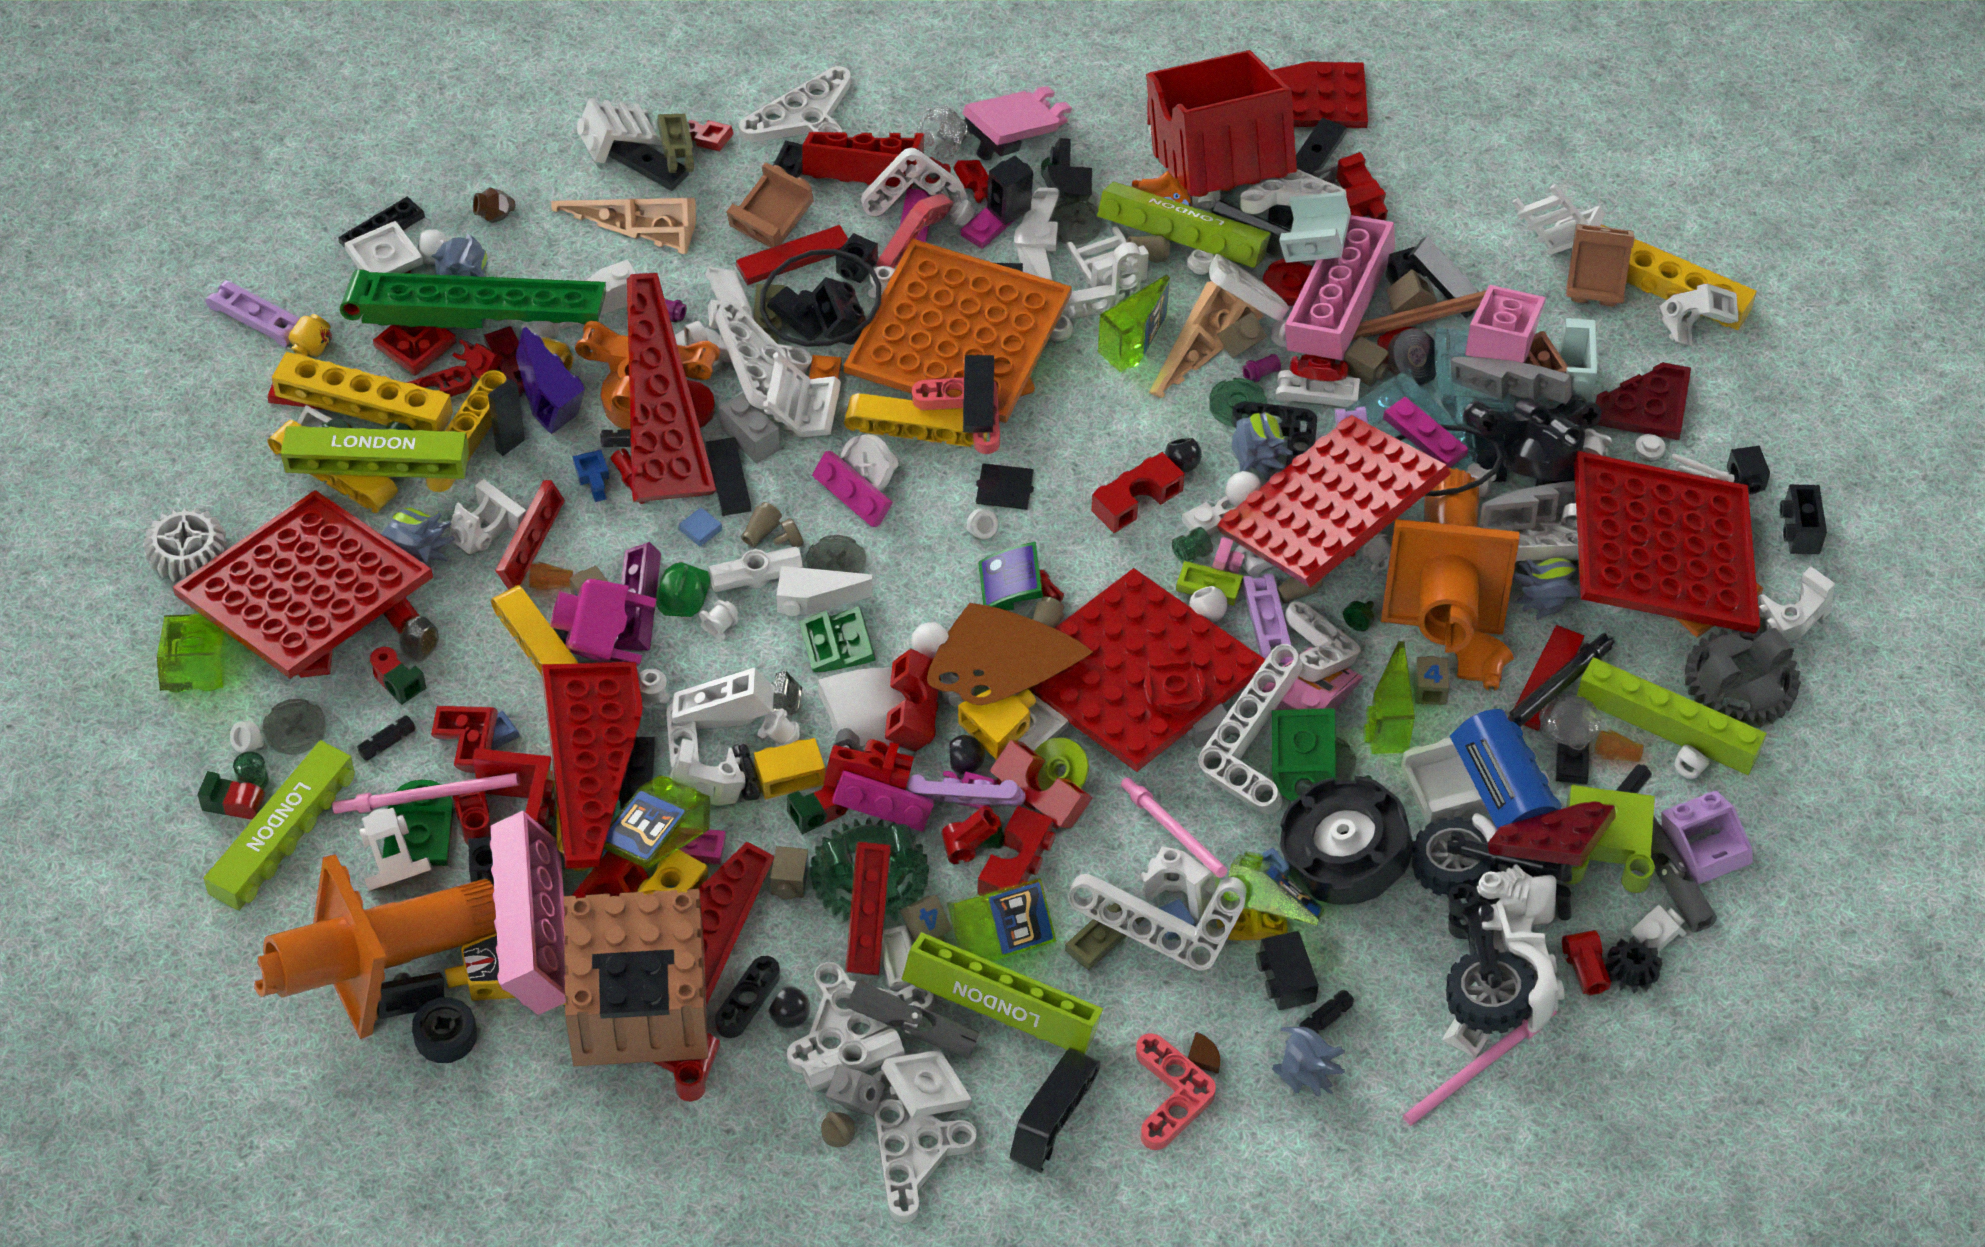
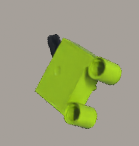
M1637 764L1616 791L1571 785L1566 807L1583 802L1597 801L1605 805L1615 806L1616 818L1582 866L1572 867V880L1564 883L1577 884L1584 879L1589 860L1625 864L1621 876V884L1627 891L1641 893L1649 887L1655 869L1654 862L1651 859L1655 796L1638 794L1652 777V772L1646 765ZM1632 871H1640L1644 876H1637Z

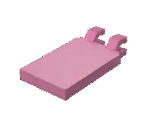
M1046 86L1038 87L1033 94L1022 91L965 104L962 114L996 145H1001L1057 131L1059 126L1068 122V119L1063 114L1071 113L1072 107L1066 102H1060L1049 109L1050 103L1045 98L1053 97L1055 92Z

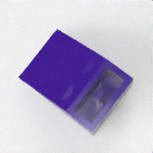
M525 326L522 329L516 353L517 363L532 415L549 433L553 434L578 415L585 388L580 378L572 375L564 367L561 358L556 354H552L544 346L541 337L536 333H532Z

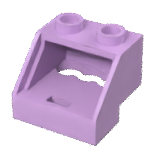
M1717 790L1661 812L1662 828L1685 864L1687 872L1697 885L1753 863L1752 846L1736 810ZM1710 828L1721 831L1715 835H1708L1703 840H1695L1690 845L1687 840L1690 836L1701 834Z

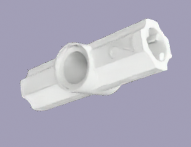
M797 546L769 553L754 549L747 551L742 559L708 566V572L713 591L720 592L746 585L752 588H761L769 580L780 577L781 566L803 568V563Z
M890 1028L863 1040H845L840 1044L838 1050L801 1064V1071L808 1089L814 1093L830 1086L837 1065L867 1073L868 1070L882 1065L885 1059L904 1056V1048L897 1031ZM850 1058L858 1059L856 1062H849L847 1060Z

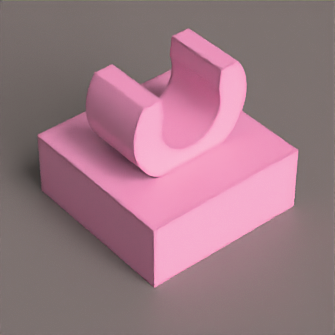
M1222 537L1212 568L1238 574L1245 555L1236 551L1230 552L1233 540Z

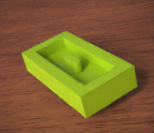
M1184 561L1176 583V591L1193 595L1194 592L1202 588L1213 586L1222 590L1227 598L1228 605L1235 606L1242 585L1243 575Z

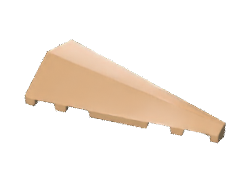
M695 198L551 201L552 211L558 212L563 210L572 213L576 219L583 220L586 218L598 222L597 226L636 239L640 236L655 241L654 245L659 247L667 245L678 249L677 253L687 254L696 225Z
M1213 281L1207 282L1149 393L1163 398L1165 396L1163 391L1173 383L1178 385L1185 380L1183 378L1184 374L1191 369L1198 370L1225 348L1217 335L1219 332L1253 312L1258 321L1263 317V314L1255 307L1222 289Z

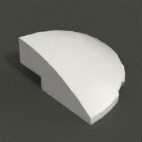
M892 667L854 670L818 680V694L830 716V724L836 735L841 729L849 728L859 736L860 746L866 745L870 739L884 742L889 746V743L892 741L885 739L887 712L906 699L901 692L890 687Z

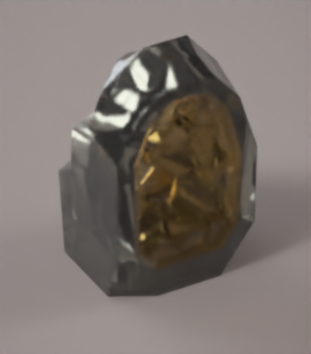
M417 616L406 622L402 629L403 632L399 637L402 654L417 663L422 662L437 647L439 641L438 629L425 616Z

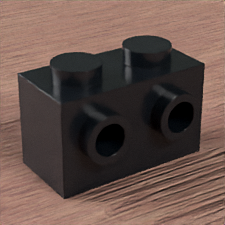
M1016 155L1006 161H1001L996 167L989 170L987 209L1004 225L1031 210L1033 170Z
M825 277L813 290L812 293L816 297L813 308L826 338L834 339L850 333L866 320L864 310L861 308L855 295V289L849 283ZM862 330L854 337L841 342L848 345L854 344Z
M1790 484L1786 498L1781 500L1779 508L1780 517L1785 518L1783 527L1784 542H1788L1790 554H1820L1827 534L1820 485Z
M1299 930L1262 938L1260 950L1256 953V963L1259 971L1265 972L1267 995L1270 1000H1275L1278 1011L1315 1003L1319 984Z

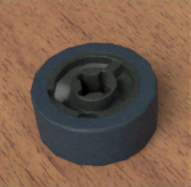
M440 997L426 1002L417 1010L412 1020V1034L418 1052L427 1060L436 1063H452L462 1059L472 1050L477 1041L476 1021L471 1008L463 1001L452 997ZM448 1027L449 1031H445V1029L441 1028Z

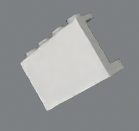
M1445 738L1437 743L1423 747L1415 746L1403 753L1401 770L1427 824L1431 822L1434 824L1438 823L1439 819L1442 818L1454 820V817H1461L1466 819L1473 817L1475 813L1480 815L1488 813L1451 738ZM1544 770V771H1541L1542 773L1545 774V776L1547 777V779H1548V781H1549V783H1550V779H1549V777H1548L1546 771H1545V770Z

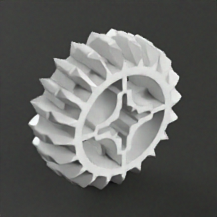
M184 507L182 512H176L172 508L171 515L161 514L160 521H152V529L146 530V538L143 540L145 558L150 564L151 569L154 572H158L162 579L169 576L173 583L179 576L182 577V580L227 550L226 533L222 525H220V521L217 517H212L208 511L201 513L198 507L192 512H189L186 507Z

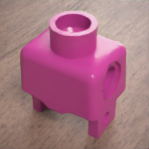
M587 579L580 586L578 596L559 591L550 627L568 631L565 645L572 654L599 663L611 660L615 662H636V665L639 666L642 655L613 648L618 635L625 629L627 621L625 604L651 611L655 607L657 598L628 591V585Z

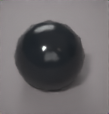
M1181 438L1171 441L1167 444L1164 451L1165 455L1184 473L1194 470L1202 458L1201 447L1194 438Z
M961 735L950 741V765L952 770L965 774V772L973 773L981 767L984 762L985 751L982 743L977 738L970 735Z
M784 987L773 1000L768 1012L776 1025L783 1028H795L806 1021L810 1013V1002L802 990L796 987Z

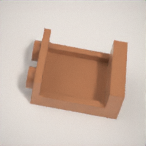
M765 162L762 165V177L740 206L732 203L726 213L730 227L772 248L783 243L814 202L812 188L806 180L799 177L795 178L787 174L782 167L778 165L772 166Z
M1576 224L1566 285V296L1571 297L1572 301L1578 303H1587L1589 299L1600 301L1599 304L1610 307L1617 306V303L1623 304L1631 248H1633L1635 238L1634 231Z

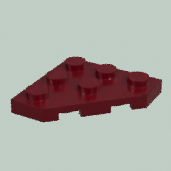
M1662 362L1654 366L1652 371L1642 376L1638 374L1620 383V387L1610 392L1606 390L1598 394L1595 404L1601 409V418L1597 425L1679 440L1691 367Z
M1597 801L1583 802L1500 826L1488 842L1489 854L1582 866L1616 818L1615 806L1605 805Z

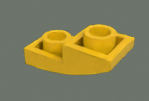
M1256 903L1251 909L1243 908L1227 940H1261L1262 938L1288 933L1286 908ZM1217 919V929L1224 927V923Z

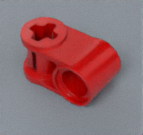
M485 791L452 796L465 843L468 845L469 838L491 837V823Z

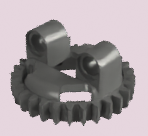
M1724 628L1721 629L1719 637L1711 632L1708 640L1702 637L1699 646L1694 645L1692 652L1688 655L1685 667V685L1689 686L1688 695H1695V702L1703 703L1706 707L1738 721L1746 722L1750 726H1752L1753 721H1756L1761 728L1764 726L1765 720L1773 724L1777 716L1783 718L1786 710L1790 711L1799 692L1801 681L1798 678L1800 671L1794 670L1797 662L1791 661L1794 648L1777 628H1771L1762 634L1758 631L1755 636H1750L1749 632L1739 634L1738 630H1732V633L1728 634ZM1749 652L1766 675L1740 685L1743 672L1733 659ZM1725 697H1732L1747 701L1750 704L1749 711H1743L1744 707L1728 704L1726 707L1722 705L1723 699Z

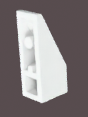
M628 259L602 268L586 280L606 282L607 292L600 315L627 306V278L631 274H636ZM561 322V323H558V324L560 325L561 329H564V328H566V327H569V326H572V325H575V324H578V323H574V322Z
M781 566L776 594L777 612L788 616L810 615L872 597V574Z
M752 668L674 693L672 719L675 722L747 721L773 713L774 687L756 668Z

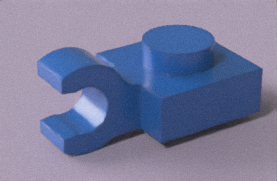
M602 450L572 456L580 485L590 484L595 502L607 500L603 480L609 479V470Z

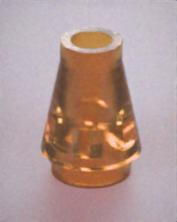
M538 561V564L531 563L529 588H536V591L570 588L569 578L573 576V570Z
M1611 729L1608 731L1601 730L1595 743L1594 753L1600 755L1601 759L1639 763L1644 745L1636 743Z

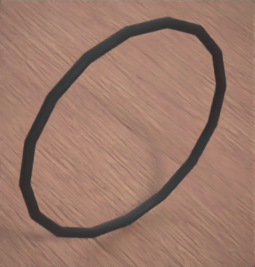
M837 249L810 250L787 259L771 272L761 289L760 312L767 327L784 341L805 347L831 346L854 337L871 323L881 305L882 285L873 267L855 254ZM835 254L855 260L870 272L876 285V301L867 319L850 333L831 340L803 341L786 336L772 325L766 313V291L775 276L793 262L812 255Z
M1441 425L1447 431H1463L1483 437L1495 447L1498 458L1493 469L1479 480L1458 488L1430 491L1425 496L1435 497L1456 494L1482 485L1498 472L1504 459L1500 444L1491 436L1483 435L1478 430L1467 426ZM1402 434L1395 437L1400 441L1406 439Z

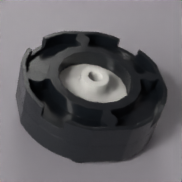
M1355 776V781L1335 782L1334 777L1311 785L1287 807L1280 823L1282 828L1280 846L1292 880L1313 898L1325 903L1349 905L1377 898L1405 873L1411 861L1413 840L1403 804L1397 796L1383 785L1367 777Z

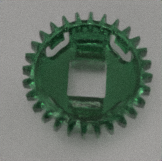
M867 818L866 825H860L859 821L855 819L854 827L852 828L843 823L841 833L832 829V839L822 838V845L815 848L816 856L811 858L810 876L813 890H816L817 900L823 899L824 909L832 907L834 917L843 912V920L847 922L850 918L851 901L843 896L837 899L836 889H843L852 894L855 865L851 853H856L857 842L891 845L884 925L888 915L897 921L898 911L918 901V897L923 898L924 888L928 885V856L923 854V845L916 844V836L912 835L908 825H896L895 822H892L887 828L884 827L883 819H880L877 825H874L870 818ZM912 873V883L908 881L906 887L899 893L898 887L902 884L905 877Z

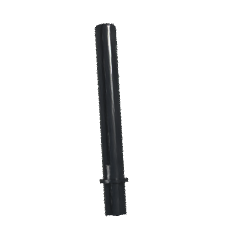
M1602 633L1591 643L1584 644L1574 658L1510 711L1509 721L1516 723L1519 727L1523 726L1585 672L1593 657L1602 661V657L1612 649V645L1615 643L1614 639L1608 638L1606 633Z

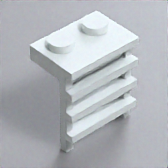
M589 98L582 118L577 123V132L595 162H606L614 140L662 145L661 138L657 137L656 132L647 119L648 111L641 109L639 104L634 103L632 108H628L624 102H618L617 106H612L609 100H604L603 104H597L595 99Z
M1557 184L1550 187L1554 194L1553 196L1524 206L1519 198L1514 199L1512 202L1519 211L1517 213L1519 219L1525 218L1529 223L1527 228L1529 231H1536L1539 235L1537 240L1540 243H1546L1549 247L1547 250L1549 254H1555L1573 246L1576 224L1601 227V223L1606 215L1600 206L1580 213ZM1559 204L1564 206V208L1534 218L1532 215ZM1557 221L1555 227L1544 230L1543 226Z
M1118 226L1112 228L1114 237L1078 249L1075 248L1072 241L1066 243L1072 260L1077 263L1079 271L1084 274L1086 282L1092 288L1112 283L1114 251L1087 260L1082 258L1126 243L1127 240ZM1144 245L1138 247L1142 256L1141 281L1147 279L1149 253ZM1131 273V274H1126V275H1124L1123 277H1121L1120 279L1127 278V277L1131 276L1132 273Z
M774 353L773 359L775 363L767 401H763L764 412L767 415L773 414L775 416L774 420L777 423L783 422L786 430H793V436L831 435L841 381L835 376L810 379L780 353Z

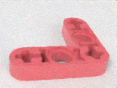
M943 193L918 201L879 257L876 265L878 267L889 266L894 269L899 264L911 240L917 238L923 227L940 222L949 213L954 202Z
M964 378L918 381L914 384L911 391L913 404L921 410L963 408ZM995 381L993 433H989L990 441L984 442V433H973L974 447L982 454L994 453L1000 447L998 392ZM952 389H958L963 392L961 396L956 398L947 395V392ZM938 391H941L942 397H938ZM927 392L928 397H922V393Z
M1148 1033L1138 1039L1136 1057L1142 1065L1175 1091L1143 1122L1140 1138L1144 1146L1151 1150H1160L1170 1144L1213 1102L1216 1085L1215 1081L1161 1036ZM1145 1046L1148 1048L1156 1046V1054L1152 1051L1146 1054ZM1159 1057H1160L1161 1059H1163V1061L1161 1062L1160 1065H1158V1064H1159ZM1176 1064L1180 1065L1185 1072L1181 1076L1174 1077L1169 1075L1166 1069L1168 1066ZM1191 1075H1193L1192 1083L1188 1081ZM1195 1086L1199 1089L1203 1086L1207 1087L1206 1094L1202 1092L1198 1095L1195 1094ZM1174 1106H1181L1186 1109L1188 1114L1184 1118L1177 1119L1169 1114V1110ZM1164 1119L1167 1124L1162 1129V1136L1150 1137V1129L1157 1131L1163 1126Z

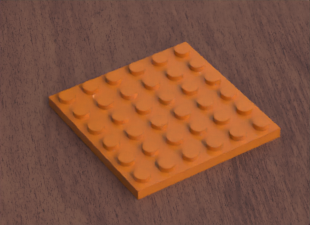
M912 239L881 295L880 307L871 323L862 330L843 365L844 373L912 394V387L921 380L964 378L965 355H994V381L997 384L999 421L1007 423L1072 294V286ZM952 389L947 392V395L956 398L961 396L963 392L958 389ZM938 391V397H942L941 391ZM922 393V397H928V393Z

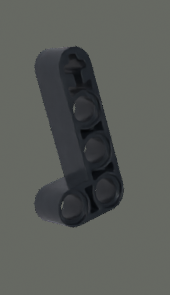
M1072 1048L1065 1052L1022 1113L1014 1134L1010 1152L1011 1160L1039 1173L1043 1172L1044 1169L1041 1167L1045 1160L1049 1161L1051 1158L1056 1136L1094 1082L1100 1069L1101 1062Z

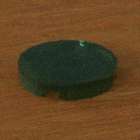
M1233 378V381L1226 382L1225 379L1212 388L1209 395V410L1216 420L1224 425L1234 427L1231 422L1233 407L1237 403L1248 401L1267 404V397H1265L1261 386L1251 380ZM1242 414V418L1248 417L1247 414Z

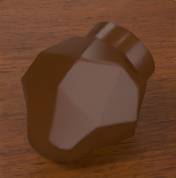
M491 187L482 193H475L473 198L474 215L481 216L491 223L505 219L509 212L514 211L516 208L515 201L511 196Z

